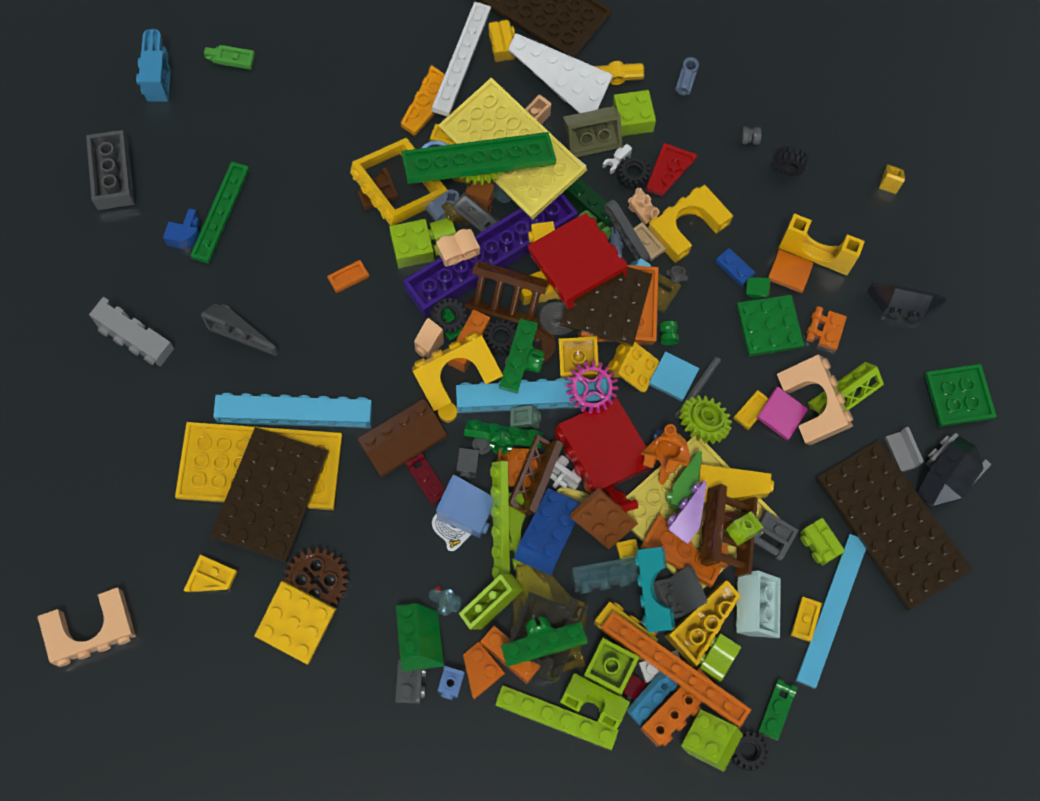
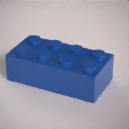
M548 488L518 546L514 559L551 576L576 525L570 513L581 502Z

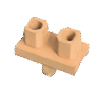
M637 188L635 194L627 201L629 203V210L635 212L644 224H647L650 219L658 216L660 213L658 208L651 204L650 196L645 194L641 188Z

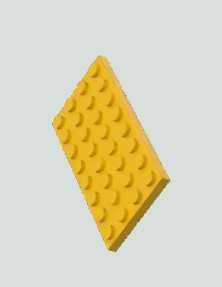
M187 422L175 498L181 500L224 502L255 427ZM256 427L329 451L308 509L334 510L342 433Z

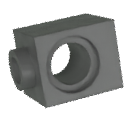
M459 448L457 476L466 480L476 478L479 450Z

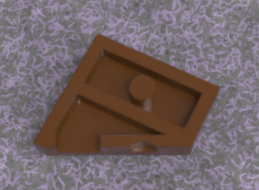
M387 167L382 169V173L376 178L373 177L372 180L387 200L391 202L399 198ZM360 189L358 196L364 210L373 208L374 206L370 198Z

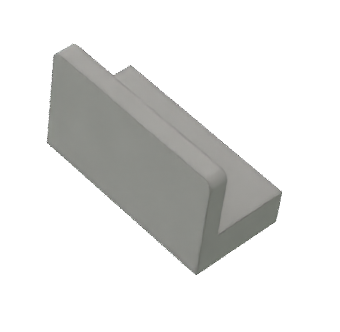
M905 427L901 432L884 438L893 460L902 472L915 469L923 463V458L909 427Z

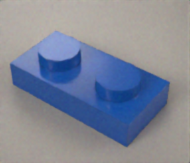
M730 248L715 261L741 287L747 282L748 278L753 277L755 271Z

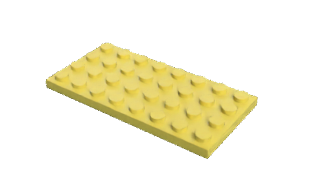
M492 78L438 125L455 144L549 132ZM550 132L549 135L557 159L555 165L503 171L501 176L497 175V180L492 179L532 220L587 171L586 166Z

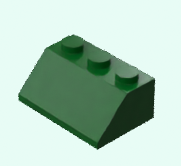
M417 603L397 605L396 613L402 672L443 667L438 612Z

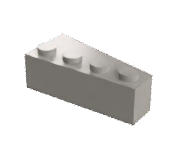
M102 297L89 314L98 326V331L106 337L108 335L112 336L113 340L120 346L125 344L129 347V351L137 356L141 354L144 356V360L151 365L155 363L161 367L174 350L170 341L150 328L145 330V326L136 318L130 320V317L124 310L118 306L114 309L105 297Z

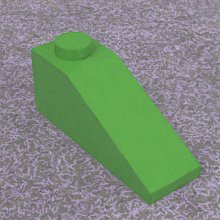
M702 451L697 452L675 482L671 491L668 490L666 502H669L668 509L680 511V503L685 497L689 499L693 492L690 490L699 480Z

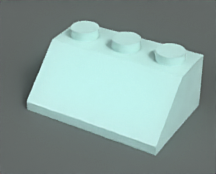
M752 571L751 575L738 577L737 588L741 596L736 603L737 633L755 637L780 638L781 578L761 571Z

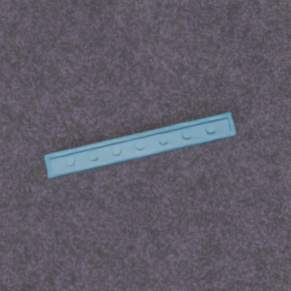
M849 534L844 546L845 552L841 554L816 623L812 641L808 644L795 680L814 689L817 687L866 550L859 538L852 534Z

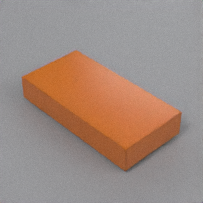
M358 260L327 277L335 292L338 293L368 278L369 274L361 260Z

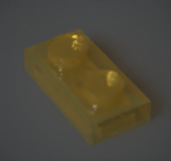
M446 201L441 206L445 211V217L449 221H455L458 224L461 223L467 226L470 224L469 221L452 208L453 203Z

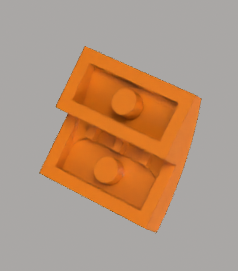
M779 249L768 278L771 279V282L802 293L810 275L813 262Z

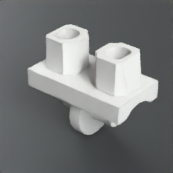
M563 455L557 459L550 476L555 481L552 487L556 489L560 485L564 489L568 486L576 490L582 479L575 473L574 469L570 471L566 468L569 461Z

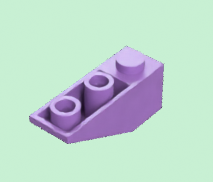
M704 480L700 483L698 481L690 490L693 492L689 499L686 497L679 505L680 511L677 515L672 514L667 521L668 527L666 529L687 544L700 528L707 482Z

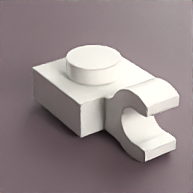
M628 144L623 148H618L614 153L615 157L613 159H606L603 162V168L611 165L612 168L609 173L613 174L622 159L625 160L626 156L630 158L632 148Z

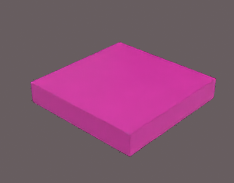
M776 387L756 418L785 440H789L808 409L782 389Z

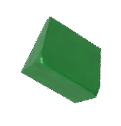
M748 278L746 294L752 299L769 296L771 279Z

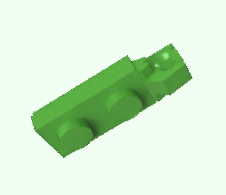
M219 45L215 49L205 47L204 50L205 59L212 60L213 63L252 69L255 52L252 50Z

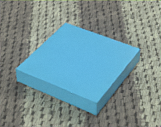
M665 351L649 382V386L682 402L699 368Z

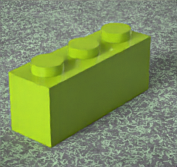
M500 574L459 615L470 630L482 629L514 600L523 589L512 574Z

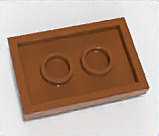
M600 488L570 513L571 518L608 549L638 525L634 517Z

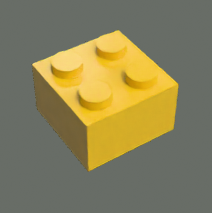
M597 336L559 339L561 378L567 379L568 376L574 378L571 370H575L578 373L579 371L576 366L579 364L584 369L583 363L586 361L589 367H591V361H595V367L598 366ZM587 371L582 376L587 379H593L599 373Z

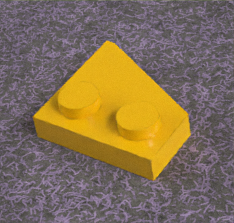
M200 555L183 591L230 590L238 571Z

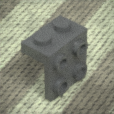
M692 566L684 568L671 578L654 582L656 597L664 605L673 608L674 620L684 618L695 609L707 603L706 595Z

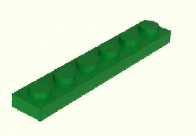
M231 161L190 255L192 259L210 263L249 173L248 166Z

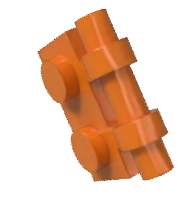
M817 306L811 316L812 322L806 332V341L813 342L814 338L819 339L817 346L835 352L838 348L847 316L829 311L827 316H823V308ZM819 323L824 324L822 331L817 329Z

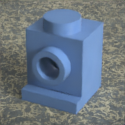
M444 666L438 687V693H441L440 697L452 700L453 697L458 698L465 672ZM448 680L454 681L453 687L446 685Z

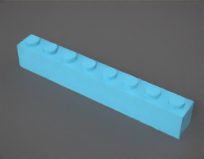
M603 377L600 382V389L606 394L607 383ZM558 378L555 381L539 379L536 382L522 380L518 394L499 389L500 382L485 384V382L471 384L464 382L456 385L457 413L511 411V408L529 405L534 406L536 409L575 408L574 405L577 401H569L574 396L573 394L566 395V392L572 390L565 387V385L572 384V381L565 378ZM577 380L576 390L580 397L584 391V386ZM590 382L587 383L589 386L588 392L596 391L594 387L596 382L592 384ZM591 394L586 398L585 402L597 403L602 399Z
M222 393V395H216L213 417L217 423L371 428L373 405L372 401L365 397H358L357 399H349L348 397L330 399L327 396L311 398L310 396L301 395L298 398L289 395L272 397L269 394L253 396L243 393L241 396H236L231 393Z

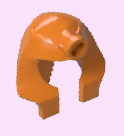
M672 424L667 425L664 432L641 452V455L645 456L643 466L653 468L655 461H660L659 483L661 485L666 483L669 475L675 473L680 465L688 466L690 461L688 444L681 434L677 433L676 427Z

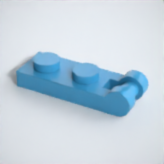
M659 672L626 711L641 726L666 696L678 688V684Z

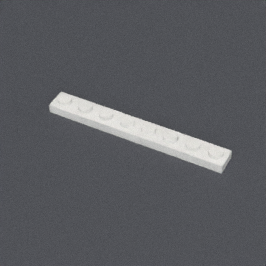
M474 2L432 106V112L444 116L450 115L490 14L491 6Z

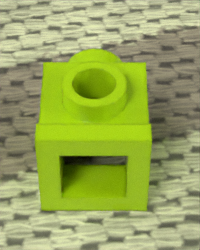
M750 511L747 515L735 520L726 531L737 546L753 538L763 526L752 511Z

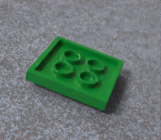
M792 295L737 303L736 307L748 357L803 349L804 342Z
M981 364L929 371L924 374L939 427L991 420L997 417Z

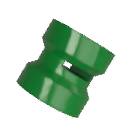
M665 321L659 324V331L662 334L660 336L661 344L673 345L679 342V335L676 333L678 330L677 322Z

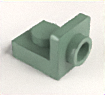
M534 406L511 408L510 426L518 428L532 426L535 429L539 428L541 413Z

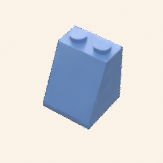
M452 475L436 509L437 520L481 538L482 534H486L490 527L488 521L490 516H492L493 498L488 493L465 480Z

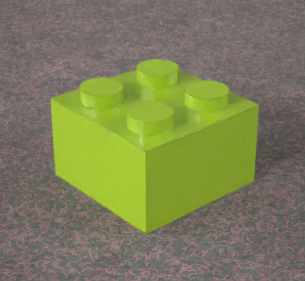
M649 90L614 95L612 106H615L621 116L622 136L654 132L656 118Z
M426 219L389 226L398 269L434 261Z
M602 638L584 677L621 696L640 657Z
M700 709L681 747L689 755L724 772L743 734L736 726Z

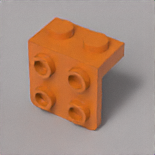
M512 448L505 455H502V451L499 450L497 462L508 461V487L515 486L529 449ZM536 459L530 462L532 472L538 468ZM529 476L524 477L523 480L525 489L530 488L531 485Z

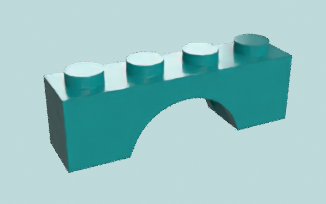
M665 547L637 550L638 554H635L636 566L640 568L638 584L639 587H642L643 591L640 601L641 606L645 607L646 614L643 616L644 627L648 629V632L675 629L673 608L661 603L654 592L656 576L667 567Z

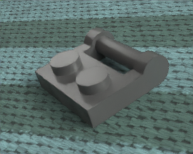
M764 510L758 520L763 528L755 535L754 544L770 552L774 558L780 561L784 558L799 530ZM763 532L781 543L779 548L760 538L761 533Z

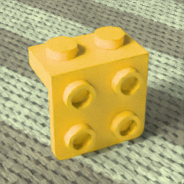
M634 342L633 347L620 344L616 348L613 360L608 364L609 370L606 373L614 372V375L610 378L621 377L640 392H646L649 382L659 365V360L636 342Z

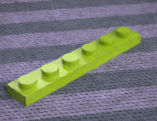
M508 461L492 462L490 469L492 477L491 496L493 498V506L491 508L493 527L491 534L493 537L492 556L494 558L492 575L494 580L500 574H510Z
M503 685L495 704L497 707L608 750H612L619 731H614L597 721Z

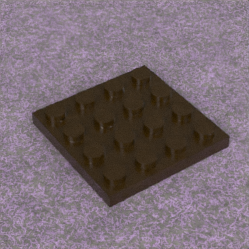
M631 267L626 268L627 277L620 273L575 299V306L568 310L564 306L559 326L633 347L653 274Z

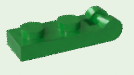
M777 679L758 733L776 741L779 739L798 686L788 685L784 683V680ZM781 690L787 693L786 698L779 696Z

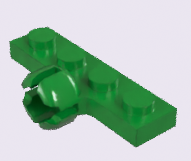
M520 318L499 389L518 394L524 372L529 370L538 373L541 370L545 352L532 346L538 323Z
M467 420L464 430V436L489 440L491 450L496 454L500 450L502 455L509 453L513 445L531 447L535 435L543 437V432H538L535 429L526 430L516 426L508 427L498 423H484L479 420ZM540 442L538 443L537 448H541Z
M538 616L539 626L536 625L535 619L532 618L526 624L528 634L526 638L501 645L506 666L509 667L587 644V637L582 623L578 622L553 629L548 618Z

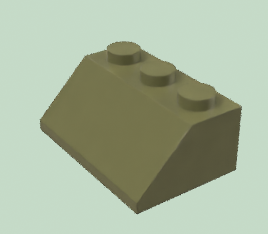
M615 106L563 117L568 150L575 157L609 151L620 147L623 148L621 116Z

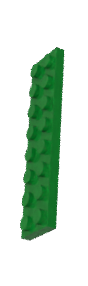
M549 132L401 151L407 184L555 165L557 160Z

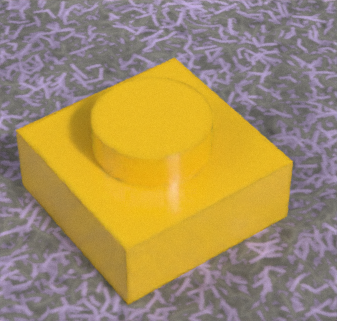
M636 539L616 543L620 564L635 561V554H638Z

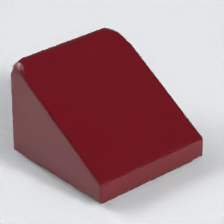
M631 675L622 695L635 701L648 684L638 677Z

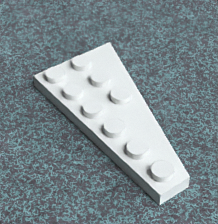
M515 33L509 47L511 54L533 71L559 97L571 105L578 114L598 110L613 77L612 74Z

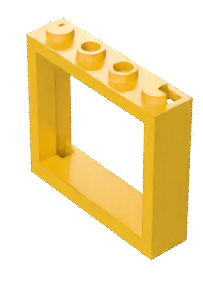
M407 138L353 161L350 171L353 180L358 182L362 192L367 194L372 205L375 208L377 207L382 218L386 219L390 226L425 211L431 201L447 191L440 180L422 182L430 194L395 210L370 178L365 169L398 154L402 156L401 151L415 149Z

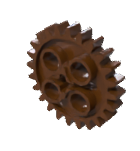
M317 547L315 553H313L308 548L307 555L301 551L300 559L294 556L295 563L288 562L291 570H284L289 576L283 578V581L308 594H311L313 590H319L321 594L319 600L329 605L331 603L339 605L338 597L344 599L341 591H348L343 585L349 583V580L344 579V576H347L349 573L342 571L346 565H339L340 557L334 560V552L328 556L327 549L320 553V549ZM320 561L322 568L319 571H313L312 564ZM304 567H307L315 577H320L319 581L329 591L328 594H325L317 584L314 583L312 585L314 581L304 571ZM300 575H306V583L301 586L298 585L297 578ZM328 576L335 577L334 585L327 586L325 584Z

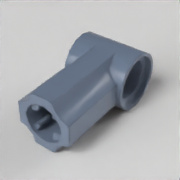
M688 57L683 62L675 89L681 95H690L699 67L697 59Z

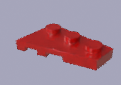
M664 143L646 191L663 197L696 160L698 155Z

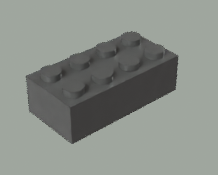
M119 130L86 135L91 197L97 210L135 205L129 141L124 131Z

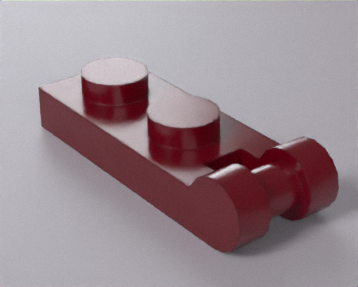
M420 453L404 463L430 504L433 506L441 501L446 489L424 455ZM420 462L422 466L416 469L414 464Z

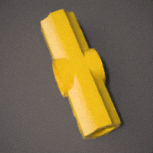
M614 61L608 66H594L612 74L613 77L610 83L613 85L622 84L627 80H641L644 78L642 63L623 64L620 61Z

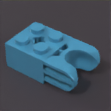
M148 29L143 33L141 58H138L139 73L136 74V81L140 85L141 93L144 94L147 101H168L171 70L168 65L169 55L166 47L162 46V36L157 29Z

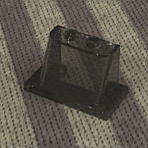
M529 592L525 604L519 610L517 624L511 629L509 643L528 636L526 624L532 618L535 619L536 625L539 626L538 616L548 618L553 629L578 622L582 623L589 605L570 597L566 607ZM572 648L530 661L542 666L539 677L558 682Z

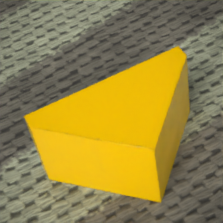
M887 164L879 189L896 194L905 180L904 170Z

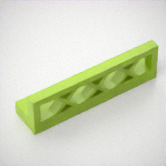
M864 362L837 381L838 386L836 387L838 392L843 394L844 398L848 397L844 406L846 410H849L883 386L884 383L878 367ZM875 377L876 383L868 386L870 379ZM862 387L860 394L855 397L856 389ZM825 391L808 402L810 409L818 412L819 416L824 412L827 405V394Z

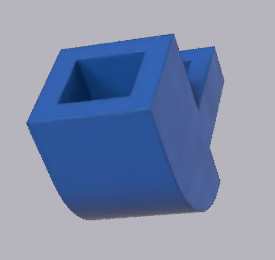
M188 209L183 225L168 222L163 236L167 246L185 249L195 245L200 234L198 231L200 218L196 210Z

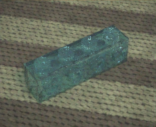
M635 557L575 567L571 571L575 592L580 591V594L590 593L595 588L608 590L612 588L611 585L628 586L631 585V582L638 581V575L640 574V568L636 566Z

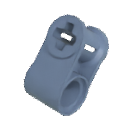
M453 189L447 190L437 199L431 201L427 205L426 211L435 221L448 218L456 212L452 205L459 198L458 192Z

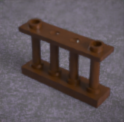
M478 260L473 266L472 271L473 274L478 276L474 299L469 298L465 308L471 311L474 309L478 312L519 323L521 318L538 323L539 325L541 318L535 317L540 294L545 295L550 283L548 280ZM487 278L496 281L492 304L481 301ZM506 283L515 287L510 309L499 306L503 286ZM522 289L531 290L532 292L528 314L517 312Z
M723 484L708 488L701 565L711 566L723 562L736 567L735 577L752 574L754 537L737 546L730 536L723 534L724 523L731 525L737 520L725 515L726 505L741 510L740 518L747 515L750 511L756 517L758 498L753 497L738 501L727 496V486ZM722 542L737 547V559L721 553Z

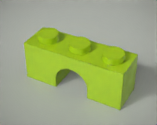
M575 673L560 703L578 712L585 703L595 704L600 710L597 722L614 731L619 727L630 703L622 696L616 695L606 690L603 686L596 685Z

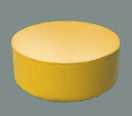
M449 403L438 409V416L443 422H452L457 417V408L453 403Z

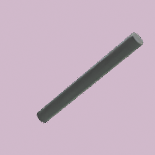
M716 356L713 358L674 416L677 419L681 420L679 418L680 410L686 400L689 401L691 397L696 398L721 362L720 358Z

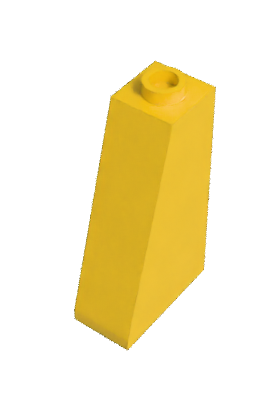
M700 465L698 482L700 483L702 480L707 482L703 507L707 505L708 488L719 484L727 486V496L738 501L753 497L758 499L766 498L770 492H773L774 481L771 480V474Z

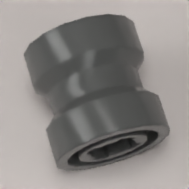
M742 126L740 133L741 144L747 145L752 143L753 145H760L761 127L749 128L748 126Z

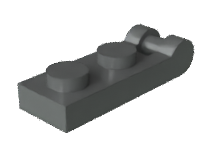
M465 192L452 205L456 212L481 232L500 221Z

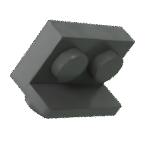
M398 660L396 703H421V698H425V686H422V677H426L427 669L402 672L401 661Z

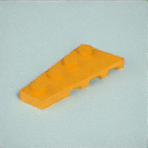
M432 65L428 75L422 82L420 90L417 91L412 105L409 106L401 121V127L414 136L436 114L432 112V106L445 74Z

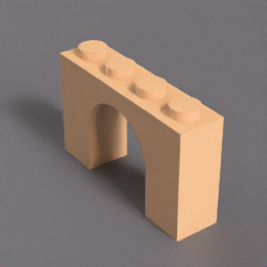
M816 355L777 374L783 390L789 394L810 384L821 385L827 394V405L824 412L820 416L798 426L805 443L813 445L853 427L851 423L853 417L844 406V403H846L845 398L841 392H838L836 387L838 382L834 375L831 376L829 371L831 368L827 358Z
M117 587L98 594L104 615V623L101 631L88 641L79 642L71 637L64 612L58 609L37 616L51 664L58 665V667L66 666L73 659L88 658L92 652L107 651L114 644H126L131 641V638L136 637L125 596L121 589Z

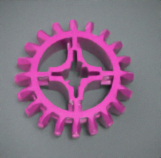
M586 361L583 363L584 369L578 364L576 366L579 371L578 373L575 370H571L574 378L571 376L567 377V380L572 381V384L565 385V387L572 390L566 392V395L573 394L574 396L569 401H577L574 405L575 408H578L580 404L583 405L581 408L582 412L588 407L589 413H592L593 407H595L598 413L600 412V405L606 410L607 405L605 402L610 405L613 403L609 397H617L616 394L612 393V390H618V387H612V383L618 381L617 379H610L614 372L607 374L606 372L609 370V367L606 366L602 370L603 363L601 362L595 367V361H591V367H589ZM587 371L599 373L593 380L582 376ZM603 377L607 383L606 394L600 389V382ZM577 380L584 386V391L580 397L576 390ZM590 382L592 384L596 382L594 386L596 391L588 392L589 386L587 383ZM591 394L602 399L597 403L585 402L586 398Z

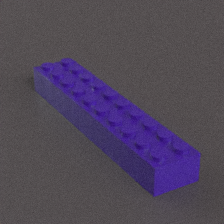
M563 193L533 220L520 208L475 236L480 246L479 255L445 267L440 257L403 280L404 290L426 318L430 315V311L433 309L432 306L437 301L446 298L456 299L477 286L478 276L473 274L472 271L473 266L478 260L506 268L529 253L528 245L531 243L528 240V232L531 231V224L554 221L556 230L577 218L578 212Z

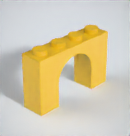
M706 185L695 188L688 197H682L675 206L668 207L661 216H655L649 222L648 229L666 248V254L674 263L688 255L692 244L677 228L676 220L679 217L688 214L696 215L702 218L716 234L727 227L733 218L730 211Z
M794 213L784 233L779 249L848 275L859 258L865 241L847 234L842 244L838 246L820 244L814 241L807 233L812 220Z
M481 332L470 333L466 336L465 340L451 343L449 348L444 351L441 349L431 354L432 357L426 360L422 358L414 363L415 366L412 367V371L434 411L451 403V398L440 379L441 370L448 361L455 358L470 360L477 367L485 384L503 376Z

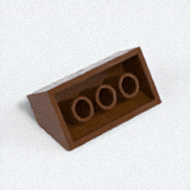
M423 398L362 435L357 440L380 477H383L445 439L447 434L433 410Z

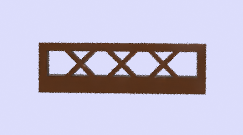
M535 435L509 498L510 507L524 515L537 512L562 449V442L558 440L549 442L540 435ZM539 442L546 446L544 453L539 455L537 449ZM536 459L538 468L532 472L530 462ZM529 476L531 481L530 488L525 489L523 484L524 477ZM521 493L524 499L522 506L515 503L517 495Z

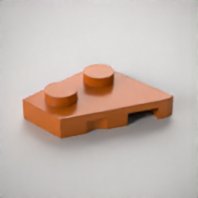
M480 642L463 654L472 697L475 700L505 673Z

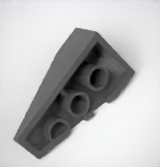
M214 303L202 312L201 317L209 331L274 356L278 355L276 346L232 311L229 306L224 304L220 306Z

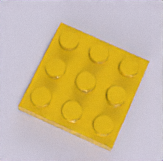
M281 581L254 636L308 665L336 608L285 581Z

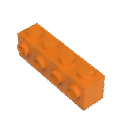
M700 669L696 670L703 676L708 678ZM680 687L640 730L657 747L661 744L666 746L673 739L671 734L676 729L680 731L687 724L685 719L690 714L695 716L701 709L699 705L702 701Z

